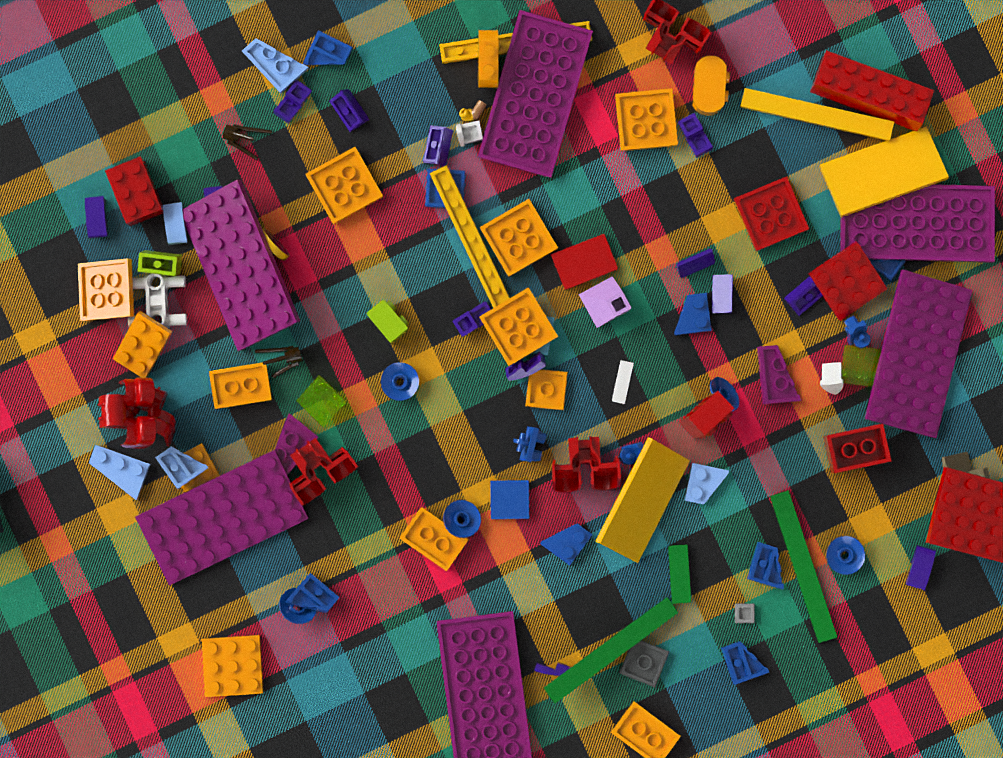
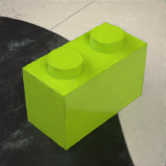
M148 250L139 252L138 272L177 276L181 274L182 255Z
M383 299L366 314L392 344L409 330L407 327L409 323L402 315L398 317L394 312L397 308L390 300L386 302Z

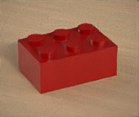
M141 156L105 170L127 225L133 226L163 213V205L145 160Z
M883 424L823 436L831 474L891 462Z

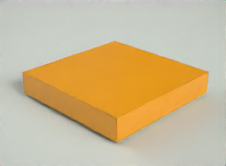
M541 369L528 377L525 407L564 410L568 372Z

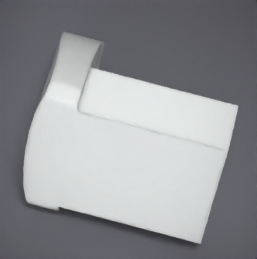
M479 121L456 124L457 137L461 147L468 143L483 140Z
M841 362L822 364L820 386L825 391L834 395L838 394L843 388V366Z

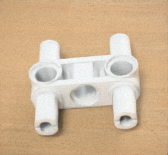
M152 273L146 274L144 277L132 278L133 289H145L146 315L153 319L156 316H161V324L167 328L176 325H187V314H169L167 292L172 287H186L185 276H168ZM155 278H160L161 280L158 287L152 286V281ZM135 316L128 317L129 327L131 326Z

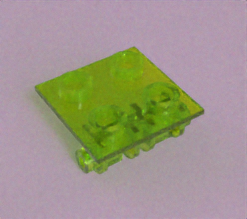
M844 345L842 361L843 383L872 387L882 349L858 348L856 346Z
M320 375L296 400L322 427L347 402Z

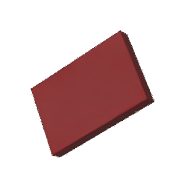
M605 234L551 254L564 290L618 270Z

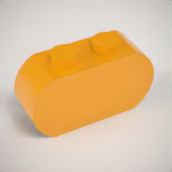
M498 30L478 31V88H498Z
M716 56L701 58L694 68L692 106L699 114L705 116L718 113L725 102H728L729 91H726L725 87L726 83H729L730 72H726L727 66L725 62Z

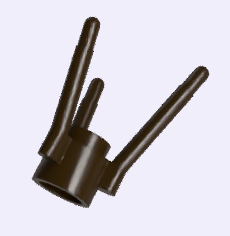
M227 124L223 132V139L228 140L227 144L236 147L257 160L258 157L235 141L239 142L240 138L254 141L253 137L242 134V131L272 134V130Z
M293 345L255 350V353L284 352V356L263 361V365L282 360L291 363L272 374L273 378L293 367L299 366L298 362L302 361L299 347L294 348Z

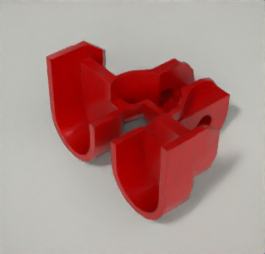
M652 0L644 14L643 21L653 25L657 30L645 49L652 52L651 55L655 53L663 58V62L667 61L670 64L673 63L683 45L695 51L696 54L700 52L712 31L694 19L687 17L681 27V31L676 36H673L668 31L680 11L663 0Z
M152 378L124 379L119 384H125L126 395L109 394L99 397L98 407L102 408V417L98 418L99 427L127 429L126 441L120 446L144 449L151 446L155 441V420L152 416L127 417V408L151 407L155 397L154 382Z
M158 387V389L155 388L154 402L151 407L127 408V417L135 418L140 410L148 412L147 416H152L155 420L156 433L165 438L166 446L169 447L175 433L176 420L172 414L162 410L168 393L161 390V387Z
M589 436V440H578V437L568 438L569 464L559 465L553 459L552 486L556 492L568 493L582 488L581 464H590L592 489L606 491L620 487V461L616 456L612 462L601 463L599 437Z
M314 438L310 442L307 440L308 444L299 450L296 448V451L290 455L303 474L289 483L290 489L302 506L327 490L320 479L316 477L314 469L321 465L327 470V474L336 484L358 468L345 448L341 446L339 450L328 456L318 440Z

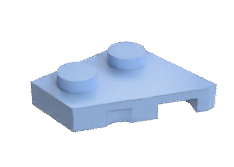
M172 446L155 457L177 490L208 469L207 465L200 463Z
M692 463L684 501L704 505L728 475L729 470Z

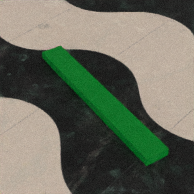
M789 490L771 495L770 500L817 641L821 643L836 638L837 635Z
M668 597L664 598L543 687L552 702L556 704L678 614V611Z

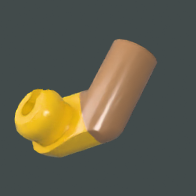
M478 100L473 109L462 108L459 116L464 121L477 120L485 109L486 104Z

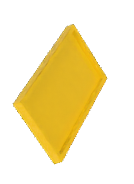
M927 126L918 131H912L892 138L890 141H884L822 163L819 166L840 217L949 178Z
M648 437L596 542L638 563L690 460Z

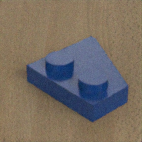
M318 30L303 64L345 65L353 47Z
M707 293L687 295L674 331V336L711 331Z
M576 523L541 541L540 544L570 566L592 534Z
M757 542L747 579L784 589L777 547Z
M309 573L286 600V603L327 613L340 597Z
M741 641L721 647L734 685L769 673V670L747 650V647Z

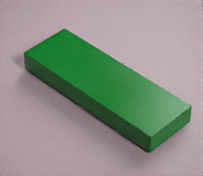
M688 545L668 546L672 604L691 603Z

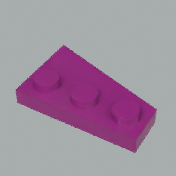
M778 345L757 347L763 404L802 401L794 387L793 379L790 378Z
M288 413L275 447L287 475L296 465L290 456L296 451L295 449L299 450L308 444L307 440L310 442L314 438H318L315 433L290 413Z

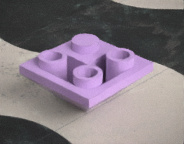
M613 277L579 294L596 328L632 309Z

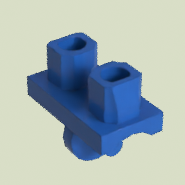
M853 315L844 321L849 345L855 344L858 348H866L870 344V336L867 334V325L864 320L858 322Z
M527 426L526 434L521 433L519 440L513 439V443L518 444L516 451L521 452L519 460L526 462L540 461L542 451L534 450L536 442L544 444L546 434L539 431L538 428Z
M638 442L621 447L622 451L619 456L621 462L624 465L635 464L645 443Z

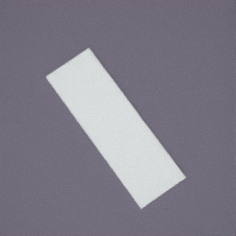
M620 361L612 397L613 402L625 404L634 363Z

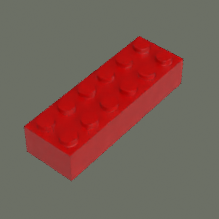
M826 50L810 92L878 118L894 121V124L913 131H918L925 120L934 90Z
M716 391L706 396L679 423L693 439L711 436L718 429L716 425L726 422L733 415L731 411L734 407L719 391Z

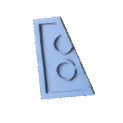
M257 38L242 50L246 57L280 94L309 69L304 64L295 61L293 58L286 56Z
M95 445L89 461L98 471L135 500H138L151 464Z

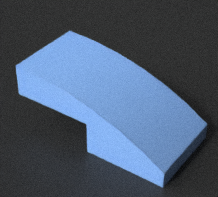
M182 202L163 205L168 245L187 243Z

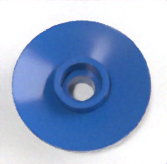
M398 362L389 365L381 376L382 390L393 400L403 401L411 398L419 386V377L416 370L406 363ZM399 378H402L404 380V383L401 386L397 385V380Z
M715 377L710 382L711 394L719 391L734 407L731 412L737 410L739 407V397L734 387L724 378Z
M456 500L445 509L443 522L448 532L453 536L467 538L475 534L479 529L481 516L477 507L471 502ZM457 518H462L463 523H459Z
M841 536L829 544L826 558L829 566L835 572L848 575L855 573L862 567L865 560V551L857 539L850 536ZM844 551L848 553V557L846 559H843L841 557V554Z
M296 588L288 589L283 593L279 601L282 615L294 624L308 623L314 618L317 611L286 603V600L296 590Z

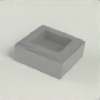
M735 603V623H755V604Z

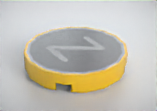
M263 228L262 230L271 252L279 259L285 261L290 256L288 251L273 234Z

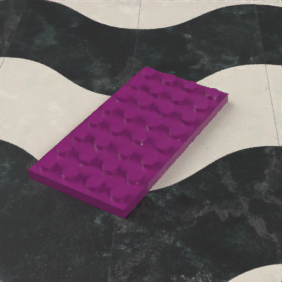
M519 10L478 158L544 177H552L593 33L592 30Z
M241 179L182 209L186 229L237 351L244 350L300 322V318Z
M933 184L840 217V252L857 241L869 260L995 262V186Z
M901 270L865 415L866 420L937 438L972 290Z
M275 449L135 516L169 585L297 525L309 517L290 489L289 483L291 481Z
M513 611L436 621L454 758H532Z

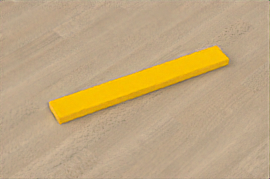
M589 21L571 24L591 30ZM513 33L498 35V55L507 54ZM478 38L439 44L442 64L478 59Z
M748 88L744 89L740 108L890 141L894 121Z
M446 165L431 172L430 176L493 308L510 299Z

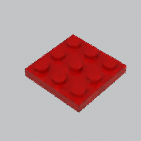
M787 176L733 199L755 251L809 230Z
M857 241L808 273L839 321L887 290L886 285Z

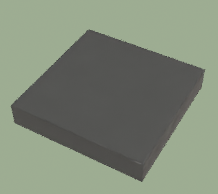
M641 640L627 651L619 673L655 688L669 651Z

